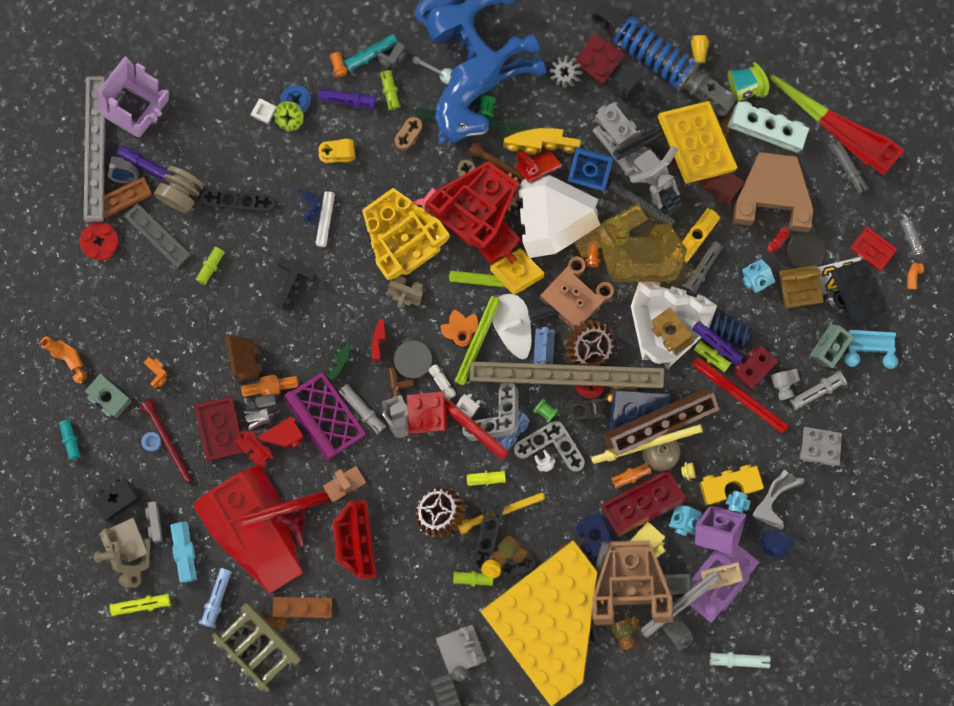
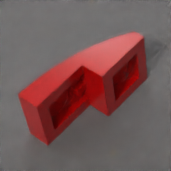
M383 319L379 320L373 336V362L381 361L379 342H386Z

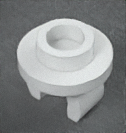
M544 450L545 458L540 460L536 455L535 460L538 464V470L547 472L554 467L555 459L550 457L549 453Z

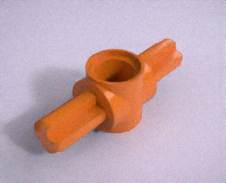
M277 375L261 377L259 383L242 386L241 391L243 397L261 394L262 397L272 394L278 396L281 390L298 387V380L296 376L278 379Z

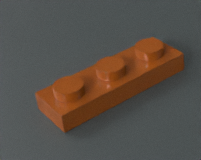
M144 177L104 196V219L152 196Z
M273 597V617L332 618V598Z

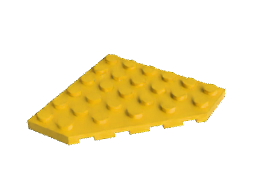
M575 541L569 543L481 611L550 706H553L582 684L584 680L593 609L592 600L595 593L598 571Z

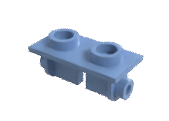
M548 327L536 329L534 364L553 365L555 330H550Z
M518 411L517 431L511 435L496 437L495 440L508 451L510 447L514 446L518 436L527 429L530 420L524 413L522 414Z

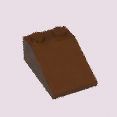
M225 336L231 371L236 382L244 383L259 380V374L263 373L261 362L257 363L256 355H259L257 343L254 344L250 338Z

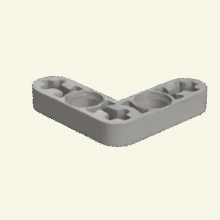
M502 383L499 387V417L474 421L485 431L487 426L494 424V429L491 432H487L493 438L514 434L518 429V389L513 383ZM509 388H511V390H509V397H510V398H508V395L505 393V392H508V389H509ZM512 404L513 408L510 411L505 412L504 408L507 405ZM463 427V434L468 440H478Z
M558 421L547 424L519 441L514 447L516 457L526 459L553 443L570 471L579 472L584 466V459L563 424ZM552 426L560 427L559 435L553 433L549 436L551 440H548L547 435L543 432L544 430H547V433L551 432ZM536 435L544 437L545 442L542 445L534 443ZM530 440L531 445L535 449L532 451L530 447L526 450L527 454H519V446L526 447L529 445L527 441ZM564 441L571 444V450L568 452H564L560 448V444ZM573 451H575L576 454H573L574 459L581 461L579 463V468H577L576 466L572 467L571 464L573 461L571 457L566 459L565 456H568Z

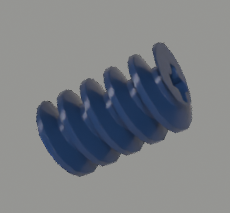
M719 311L712 329L715 334L720 331V338L727 334L728 341L735 337V344L742 340V346L744 347L750 339L754 326L749 329V323L742 326V320L735 324V317L728 321V315L725 314L721 318V312Z

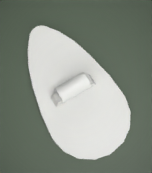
M501 295L498 297L500 303L492 323L508 350L519 359L524 360L528 357L531 347V326L527 306L516 295Z

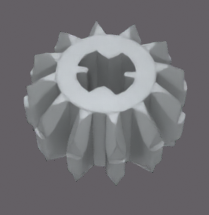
M565 56L564 60L562 57H558L559 64L557 62L552 63L556 69H550L551 73L556 74L551 79L555 80L558 78L557 86L563 82V88H567L568 83L573 87V80L580 81L576 74H582V71H577L581 64L574 65L576 58H572L570 61L569 56ZM568 67V72L570 74L564 76L563 68L565 69Z

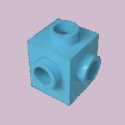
M762 259L742 270L745 286L751 288L755 293L775 282L770 267Z
M679 505L674 509L669 526L676 529L675 533L687 536V533L695 535L696 525L701 519L702 513L692 507Z

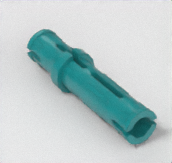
M392 34L371 47L358 51V54L344 61L345 66L350 72L362 64L366 65L368 61L377 57L379 52L384 53L395 47L398 43L397 39Z

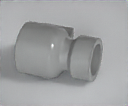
M797 369L771 375L774 387L779 390L778 396L780 401L795 397L790 386L800 380Z

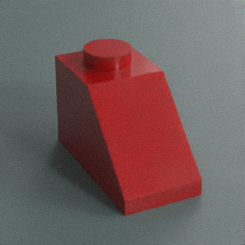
M292 417L258 436L263 443L287 449L290 447L294 449L300 446L304 439Z

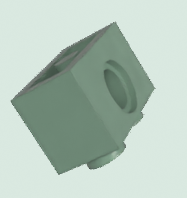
M830 324L810 356L821 365L834 368L854 336L841 326Z
M101 374L85 390L89 395L87 399L94 405L99 403L103 407L101 411L109 418L113 415L117 419L132 402ZM110 393L112 395L111 400L103 402V396Z

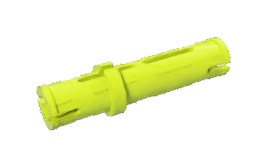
M169 594L154 597L148 595L143 599L110 604V612L112 616L143 610L153 611L154 608L170 606ZM158 601V603H152V604L143 605L144 603H150V602ZM138 605V606H136V607H130V608H125V609L122 608V607H127V606Z

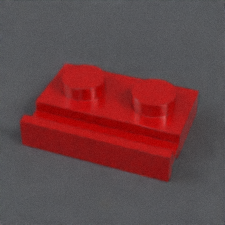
M866 227L850 250L880 272L897 251V248Z

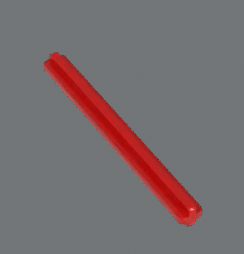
M697 357L692 363L694 368L780 433L786 431L788 428L786 422L701 358Z

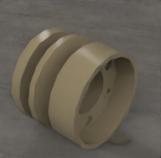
M169 166L167 172L170 175L164 174L163 176L169 185L159 183L154 196L171 208L189 214L195 203L189 195L198 197L200 193L197 190H202L204 184L188 171Z

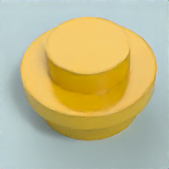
M487 560L482 565L481 571L486 577L496 578L501 573L500 564L495 560Z

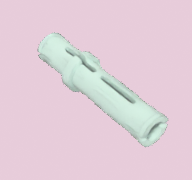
M728 652V654L710 653V665H726L728 668L743 666L769 669L770 664H768L770 656L737 655L732 652Z

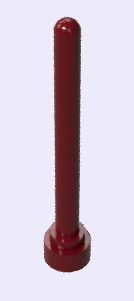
M153 398L143 402L139 407L143 413L149 415L185 483H191L192 478L155 412L157 410L156 403Z

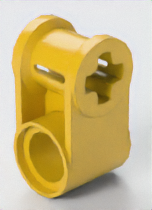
M352 139L323 142L319 146L320 160L324 163L350 162L355 160L354 141ZM325 150H329L330 155H326Z

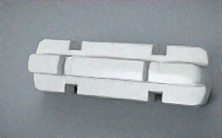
M438 365L430 367L429 372L431 376H434V380L441 391L446 393V397L449 400L455 397L456 392L453 388H450V383L444 374L440 372Z

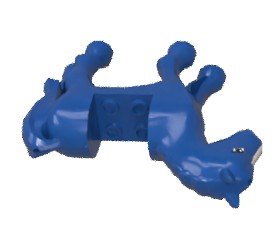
M421 0L417 5L414 15L418 21L427 27L430 37L435 44L444 43L460 36V44L462 47H466L468 51V61L451 71L449 85L444 89L439 103L436 105L435 120L438 123L439 144L445 140L455 143L466 136L481 135L487 131L489 120L484 115L468 109V106L477 97L486 94L501 81L521 73L529 72L537 76L547 74L546 67L540 57L533 60L521 57L510 64L503 65L515 53L529 52L534 54L540 51L538 42L533 34L524 39L514 36L510 38L505 46L495 52L486 45L474 28V16L483 7L497 3L510 5L515 3V0Z

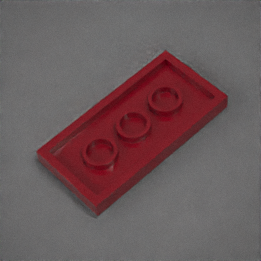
M666 470L601 504L600 507L619 537L683 504L687 499L669 470Z

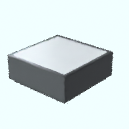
M273 394L255 399L257 408L277 404Z

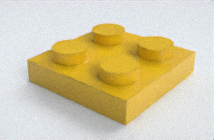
M521 248L513 252V255L517 258V261H514L513 264L505 257L490 267V271L513 295L544 278V272Z

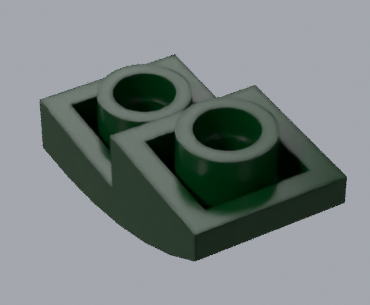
M349 343L345 346L342 344L336 350L335 359L339 363L333 364L327 371L329 373L327 377L333 384L340 377L348 363L352 349Z

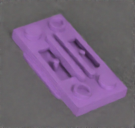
M737 545L732 555L722 553L721 551H714L690 581L692 589L702 581L701 571L739 562L743 582L708 590L689 604L692 609L710 623L713 622L721 610L724 611L748 582L750 573L759 563L739 545Z

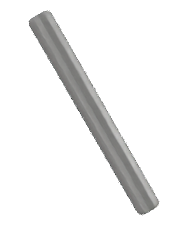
M714 571L673 603V617L721 580L720 575ZM652 620L641 629V632L645 637H649L665 623H653Z

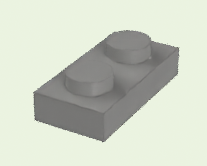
M156 501L148 502V508H145L147 520L150 519L151 527H148L149 538H153L155 543L163 542L158 503Z

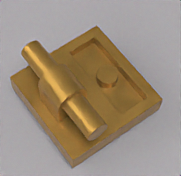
M817 265L778 272L785 309L823 304L824 300L819 279L821 271L817 269Z

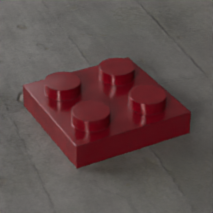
M594 33L577 56L574 65L581 64V67L578 69L601 85H604L625 54Z

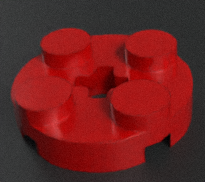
M93 223L81 232L80 246L84 254L96 261H105L115 254L114 252L119 246V238L116 231L109 224ZM98 237L105 240L102 242V246L94 243Z

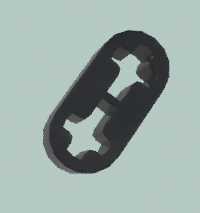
M524 554L504 560L500 564V574L503 577L510 578L530 572L535 566V559L529 554ZM524 558L532 561L529 565L530 568L527 569L525 566L519 567L518 564L523 563ZM507 563L509 566L516 565V568L511 570V574H507L506 571L503 572L502 570Z

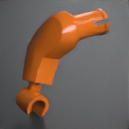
M47 336L41 340L40 344L43 345L40 346L43 349L50 351L52 357L64 360L71 371L77 372L72 376L76 383H82L86 380L87 374L81 370L83 364L76 349L63 341H54Z

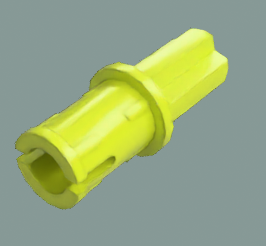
M485 471V473L467 475V484L469 486L483 484L488 486V484L505 483V471Z

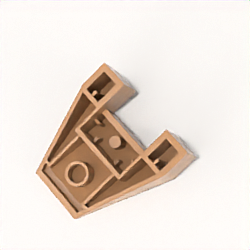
M759 152L735 204L733 224L752 226L755 220L756 206L791 210L790 231L809 232L812 226L813 207L797 157Z
M610 542L592 600L594 625L614 624V605L652 604L653 623L673 622L672 597L651 542Z

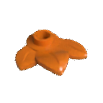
M453 310L449 318V324L441 325V332L447 339L454 340L456 345L465 347L471 343L472 334L478 328L477 316L472 314L465 319L461 313ZM461 334L466 336V339L463 341L459 339Z

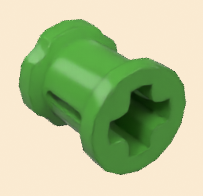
M543 398L533 412L540 414L546 419L547 423H550L559 410L551 407Z

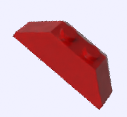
M367 500L350 501L332 522L337 562L358 579L376 578Z

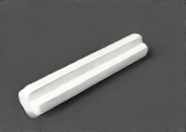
M329 191L324 193L316 239V245L319 247H325L327 244L335 197L334 193Z

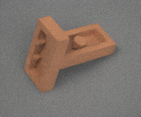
M355 466L345 473L341 469L334 473L336 478L323 485L334 503L366 484V481Z

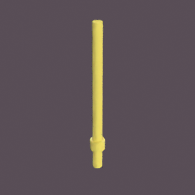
M700 424L666 434L618 456L606 450L603 454L593 456L592 462L593 464L606 460L610 462L623 455L703 432V428Z

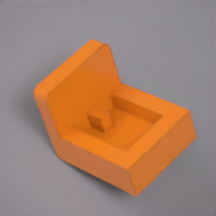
M148 357L144 364L157 375L150 383L156 389L165 384L168 374L162 369L164 365L156 358L152 360Z

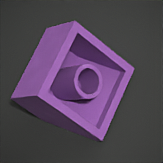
M710 505L696 525L695 545L732 555L739 544L746 514Z

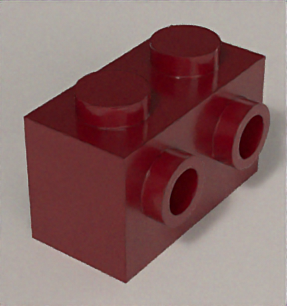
M762 346L758 350L754 347L747 355L749 359L745 363L741 361L734 369L736 373L733 377L749 392L778 362Z

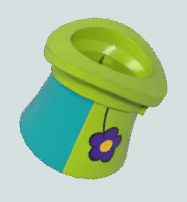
M753 62L754 66L749 67V69L728 71L729 86L731 92L736 97L737 103L754 95L761 98L766 97L769 92L768 78L756 62Z

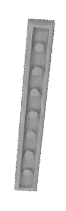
M105 76L86 77L85 222L104 221L105 117L98 111L97 91L106 81Z

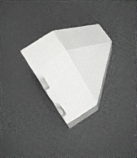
M550 175L540 176L537 180L527 182L526 179L522 181L519 188V198H523L524 208L520 209L521 224L525 225L526 235H522L529 258L556 254L601 226L598 220V211L595 208L598 202L597 198Z
M654 280L639 281L631 304V310L642 360L651 359L654 363H662L669 368L701 338L692 330L696 322L700 320L705 326L710 328L717 305L701 295H697L696 298L687 295L685 290L673 286L671 289L661 287V283ZM669 307L690 331L694 339V343L677 355L672 350L669 352L663 345L664 340L661 336L658 338L651 329L653 328L651 320ZM669 330L667 334L673 335L676 331Z

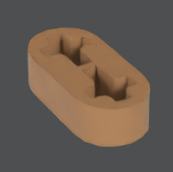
M409 118L396 135L395 145L399 150H408L421 133L422 122L419 118ZM417 123L418 129L414 128L410 133L411 127L409 124ZM407 135L408 137H407L406 141H407L408 144H407V145H406V144L400 145V140H399V139H402V140H403V139L405 138V136Z

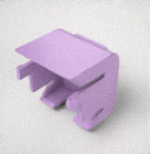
M125 56L97 91L98 111L103 117L136 137H141L152 122H156L158 120L157 117L162 115L161 110L169 100V91L161 90L159 92L158 80L145 73V67L139 63L136 64L135 77V67ZM123 88L150 103L137 122L132 121V114L120 108L118 101L115 100Z

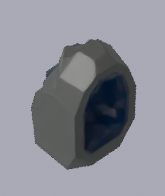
M111 157L108 178L121 183H131L138 179L139 171L131 162L125 161L120 157Z

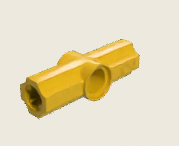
M707 208L676 249L674 255L682 262L688 263L721 217L715 211ZM699 232L702 238L695 239L692 233Z

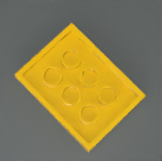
M709 101L662 112L658 115L670 148L674 146L678 149L674 157L685 184L734 172L737 169Z

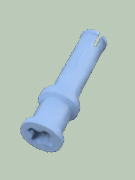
M220 568L209 603H206L204 606L205 612L202 620H199V624L213 629L216 628L215 622L218 613L222 611L220 604L232 574L231 571Z

